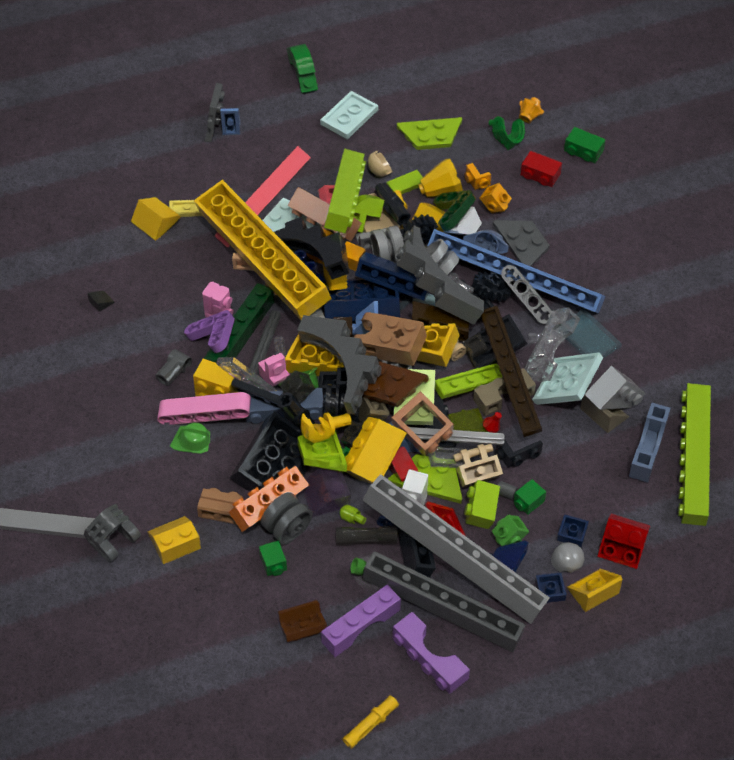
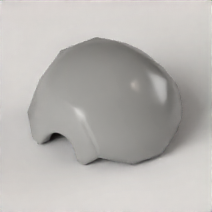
M570 542L561 543L555 548L551 556L552 565L559 572L568 571L573 573L579 570L585 561L582 549Z

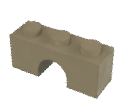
M523 368L521 369L530 396H533L536 384ZM496 378L493 382L480 385L474 389L473 400L484 416L501 410L502 397L500 395L508 394L503 378Z

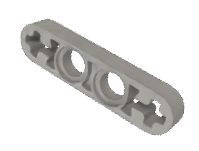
M505 266L502 269L501 275L514 293L540 323H552L554 313L515 266ZM507 270H514V277L518 279L520 276L521 279L514 281L513 278L506 277L508 275ZM525 283L527 285L524 293L518 292V284ZM535 296L538 298V305L531 307L529 299ZM541 308L543 312H549V319L542 320L541 318L543 317V315L541 314V312L537 311V313H535V311Z

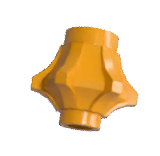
M535 97L531 99L525 98L524 101L519 102L521 107L519 118L530 124L537 116L544 114V110L540 107V100Z

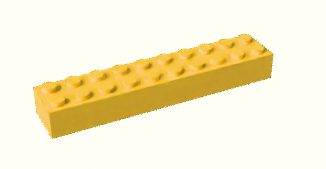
M223 179L194 200L200 214L300 320H302L303 315H311L331 300L326 285Z

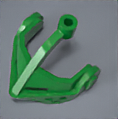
M497 116L489 120V126H492L495 138L507 150L512 149L523 140L525 123L522 119H517L512 123V130L509 135L505 130V123L502 117Z

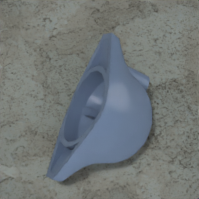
M481 230L463 236L464 241L497 254L507 253L509 245L503 240V236L492 230Z

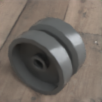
M286 492L268 506L262 515L260 524L269 533H273L274 538L279 543L286 545L305 531L312 520L313 513L305 504H300V500L292 492Z

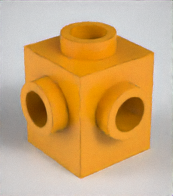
M497 183L488 186L479 199L491 213H501L508 208V203L512 198L501 184Z

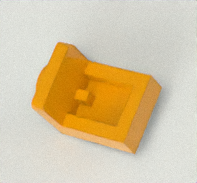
M473 163L466 165L465 180L467 183H471L474 190L484 189L491 185L490 172L480 175Z

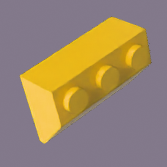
M368 417L363 423L358 437L353 441L351 450L345 457L347 463L346 473L360 481L372 484L380 474L382 476L385 475L407 433L380 419Z

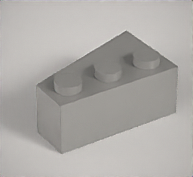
M613 366L585 393L600 410L632 408L638 405L646 394L629 377Z

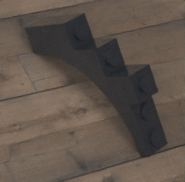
M302 217L285 223V228L274 231L291 250L309 253L324 262L325 268L332 280L349 274L346 245L339 232L326 236L320 224L307 228Z

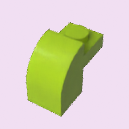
M371 195L358 196L354 218L362 224L357 232L363 233L367 215L380 218L384 204L383 199Z

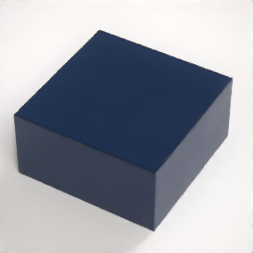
M564 514L557 541L570 542L582 547L589 521Z
M562 573L536 575V588L549 597L547 603L566 601V590Z

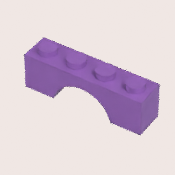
M387 584L322 630V644L334 657L338 656L353 644L356 637L366 627L377 621L385 622L399 612L401 598Z
M411 612L393 626V640L398 646L402 645L407 650L408 656L413 661L417 660L421 664V668L426 675L431 674L436 679L435 682L441 690L445 689L450 694L469 679L470 669L456 655L440 657L429 652L423 643L426 636V625Z

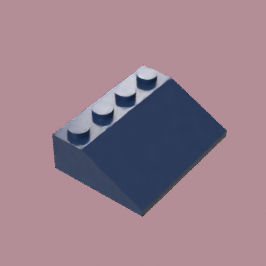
M347 279L348 287L346 289L329 290L325 281L331 296V300L324 304L325 318L352 317V323H356V315L374 301H378V314L400 318L399 291L365 279Z

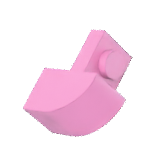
M282 353L273 355L258 363L259 374L269 387L272 388L290 379V374L286 370L285 357Z

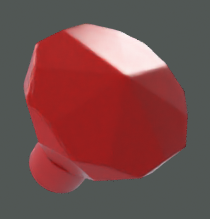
M495 412L493 416L485 418L483 420V427L490 433H497L500 430L502 414Z

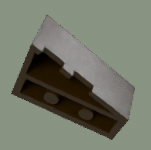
M413 301L412 320L421 321L424 323V326H431V324H440V326L456 324L460 335L458 338L459 342L468 339L469 322L437 306Z

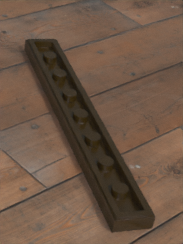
M498 306L484 309L481 318L523 437L542 432L540 421Z

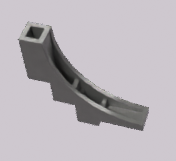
M414 225L410 231H406L403 237L405 241L404 246L399 247L396 252L397 266L415 274L416 286L434 294L435 306L474 325L484 312V301L466 291L445 274L425 248L420 228Z
M303 315L297 329L301 341L329 351L344 365L347 373V390L343 403L347 413L355 415L358 407L361 406L362 396L368 388V383L375 384L377 377L381 375L382 368L377 357L365 355L366 348L361 338L350 337L351 332L345 320Z

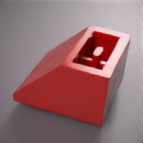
M611 514L608 518L597 557L637 569L650 525Z

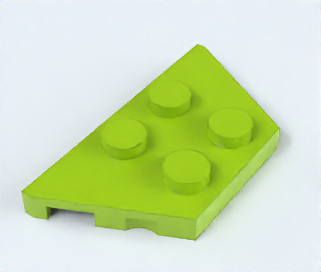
M462 117L397 123V129L403 132L405 138L412 143L416 150L446 148L452 146L458 128L462 124Z
M336 431L329 439L317 443H312L303 435L297 437V444L304 465L347 472V463Z
M416 454L411 458L418 472L428 474L427 495L462 503V495L454 463ZM394 474L388 478L396 486L403 487L405 481L401 482Z

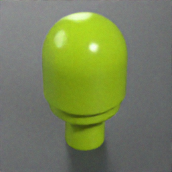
M351 505L341 507L339 514L343 520L353 524L358 522L362 525L366 522V517L362 516L357 508Z

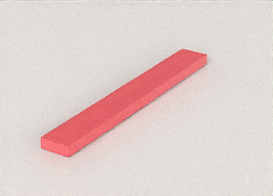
M297 146L245 203L259 215L311 157ZM218 232L215 234V237L226 247L230 246Z

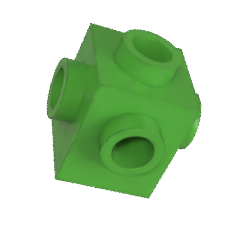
M507 515L497 522V526L492 532L500 546L514 548L522 542V539L529 533V530L519 516Z

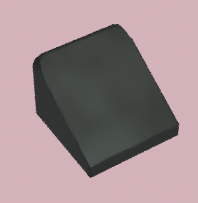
M105 291L88 293L89 302L99 312L115 303Z

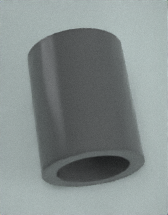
M500 481L498 484L500 486L499 495L513 500L518 487Z

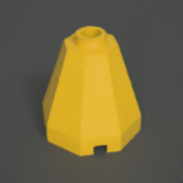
M447 158L441 161L420 179L421 184L418 187L422 195L425 194L426 197H431L446 192L463 191L461 181L456 175L457 171L451 159Z

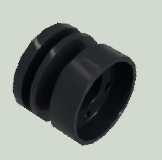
M327 384L323 396V414L328 412L331 416H339L347 413L343 403L346 392H341L340 384L336 386V393L332 392V384ZM358 407L355 415L349 414L352 421L351 425L359 426Z

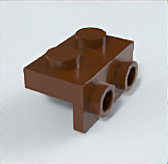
M318 600L278 611L280 626L287 642L319 634L327 628V623L321 613Z

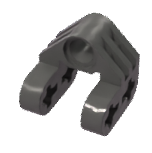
M116 504L103 510L84 531L86 540L109 563L116 559L119 554L107 540L108 536L118 530L131 543H134L141 537L137 527L129 520L127 515L123 514L122 510H119Z

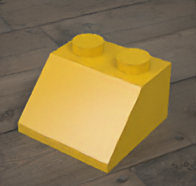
M185 516L147 531L163 564L201 549L199 535L191 520Z

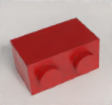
M530 151L521 165L520 175L526 179L537 181L544 186L553 187L561 174L562 162Z

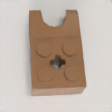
M366 312L363 315L362 324L370 332L354 336V338H361L366 348V355L376 356L380 360L414 366L427 338L424 323Z

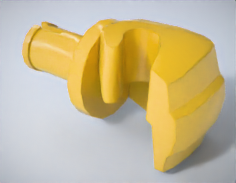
M328 412L324 413L323 418H318L321 424H312L311 420L304 413L301 415L302 435L312 443L329 439L335 434L336 428L352 424L348 413L332 417Z

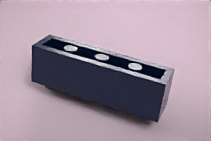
M367 252L359 259L355 273L357 277L423 301L430 293L416 286L415 274L397 266L395 262Z

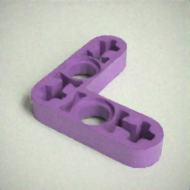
M228 310L188 325L184 333L190 341L211 334L208 345L214 353H218L228 345L234 317Z

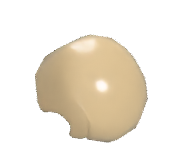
M378 151L371 153L368 157V167L375 176L384 177L392 173L391 167L382 153H377Z

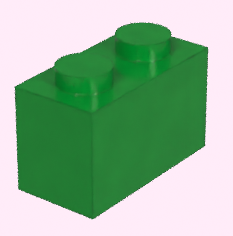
M574 127L565 140L564 151L570 155L583 158L585 161L596 163L604 151L606 139Z

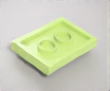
M408 369L428 375L429 380L426 383L420 384L416 388V392L407 397L398 407L394 406V414L420 391L434 404L435 370ZM423 405L404 423L409 425H433L434 415Z

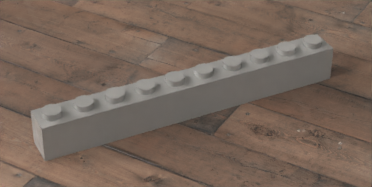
M381 474L370 485L363 498L365 503L530 624L534 621L549 600L547 595Z

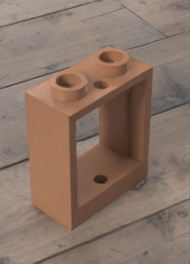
M421 391L392 416V424L407 433L405 437L424 456L436 451L439 447L438 444L443 439L446 441L453 434L454 424ZM423 405L444 425L426 443L404 423Z

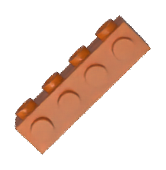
M296 465L290 470L286 467L278 472L279 477L275 480L273 477L262 483L264 487L261 490L258 487L248 493L249 498L245 501L243 498H240L232 504L234 508L229 511V514L242 532L258 522L268 506L280 495L286 492H292L296 495L309 486Z

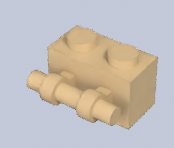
M491 443L487 445L480 444L477 445V448L460 450V453L453 454L455 462L462 460L464 465L456 469L462 488L474 485L477 480L487 481L498 478L503 474L498 456H487L488 452L493 451ZM478 455L481 458V460L478 461H470L471 457H475Z

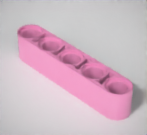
M244 392L165 399L159 403L157 420L161 424L170 423L171 425L246 418L250 414L251 396Z

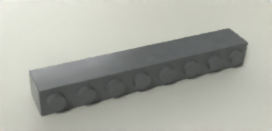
M375 551L364 567V580L380 588L388 584L399 597L514 653L523 636L525 624Z

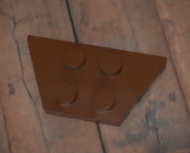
M379 362L382 368L381 375L377 377L375 384L368 383V388L364 391L362 397L398 407L407 397L416 392V388L420 384L428 382L429 377L423 373Z

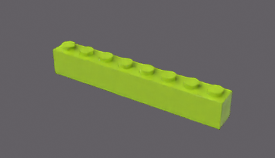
M344 149L324 228L345 234L347 227L351 228L366 161L363 160L365 154Z
M687 383L686 391L682 390L681 402H685V404L681 408V418H684V422H681L680 433L684 434V438L680 440V450H683V454H680L679 466H683V471L680 470L679 482H682V487L679 488L678 498L682 499V504H679L678 516H682L681 523L706 526L709 517L711 386Z

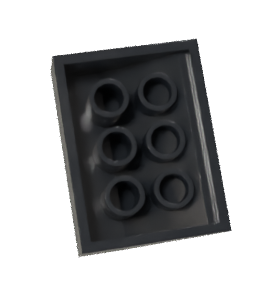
M272 412L262 423L231 474L230 479L251 492L256 487L261 490L264 487L262 483L269 478L277 479L279 477L277 473L286 467L290 470L296 465L304 476L309 466L304 465L297 444V437L302 435L301 429L277 412Z

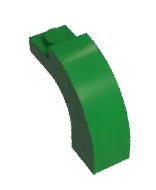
M305 44L287 47L290 65L293 64L295 67L301 93L318 90L315 67L308 47Z

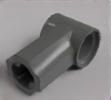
M177 349L172 350L165 365L156 373V379L165 386H169L181 372H186L185 369L191 366L192 358Z

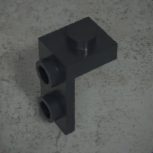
M504 440L503 445H496L495 454L499 460L505 463L507 468L511 466L517 467L529 458H537L542 453L543 443L540 440L514 452L507 441Z

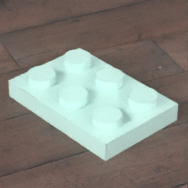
M351 91L320 120V125L349 139L378 111V105Z

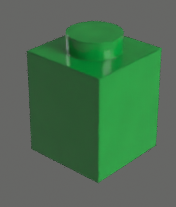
M531 479L515 492L514 505L519 511H524L529 515L545 502L546 491Z
M279 541L259 546L260 559L267 576H278L287 570L286 558Z

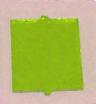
M479 408L463 409L461 412L448 415L449 420L454 424L453 430L487 432L483 427V419Z

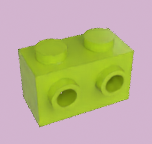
M477 480L473 486L469 487L467 497L470 499L464 511V515H467V524L486 529L492 526L495 521L500 486Z

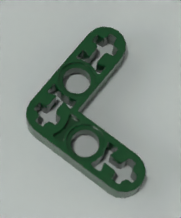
M471 190L442 193L433 200L436 207L440 210L448 209L438 222L443 231H449L454 228L475 202L476 198Z

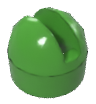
M354 558L351 563V573L363 575L367 562L361 558Z

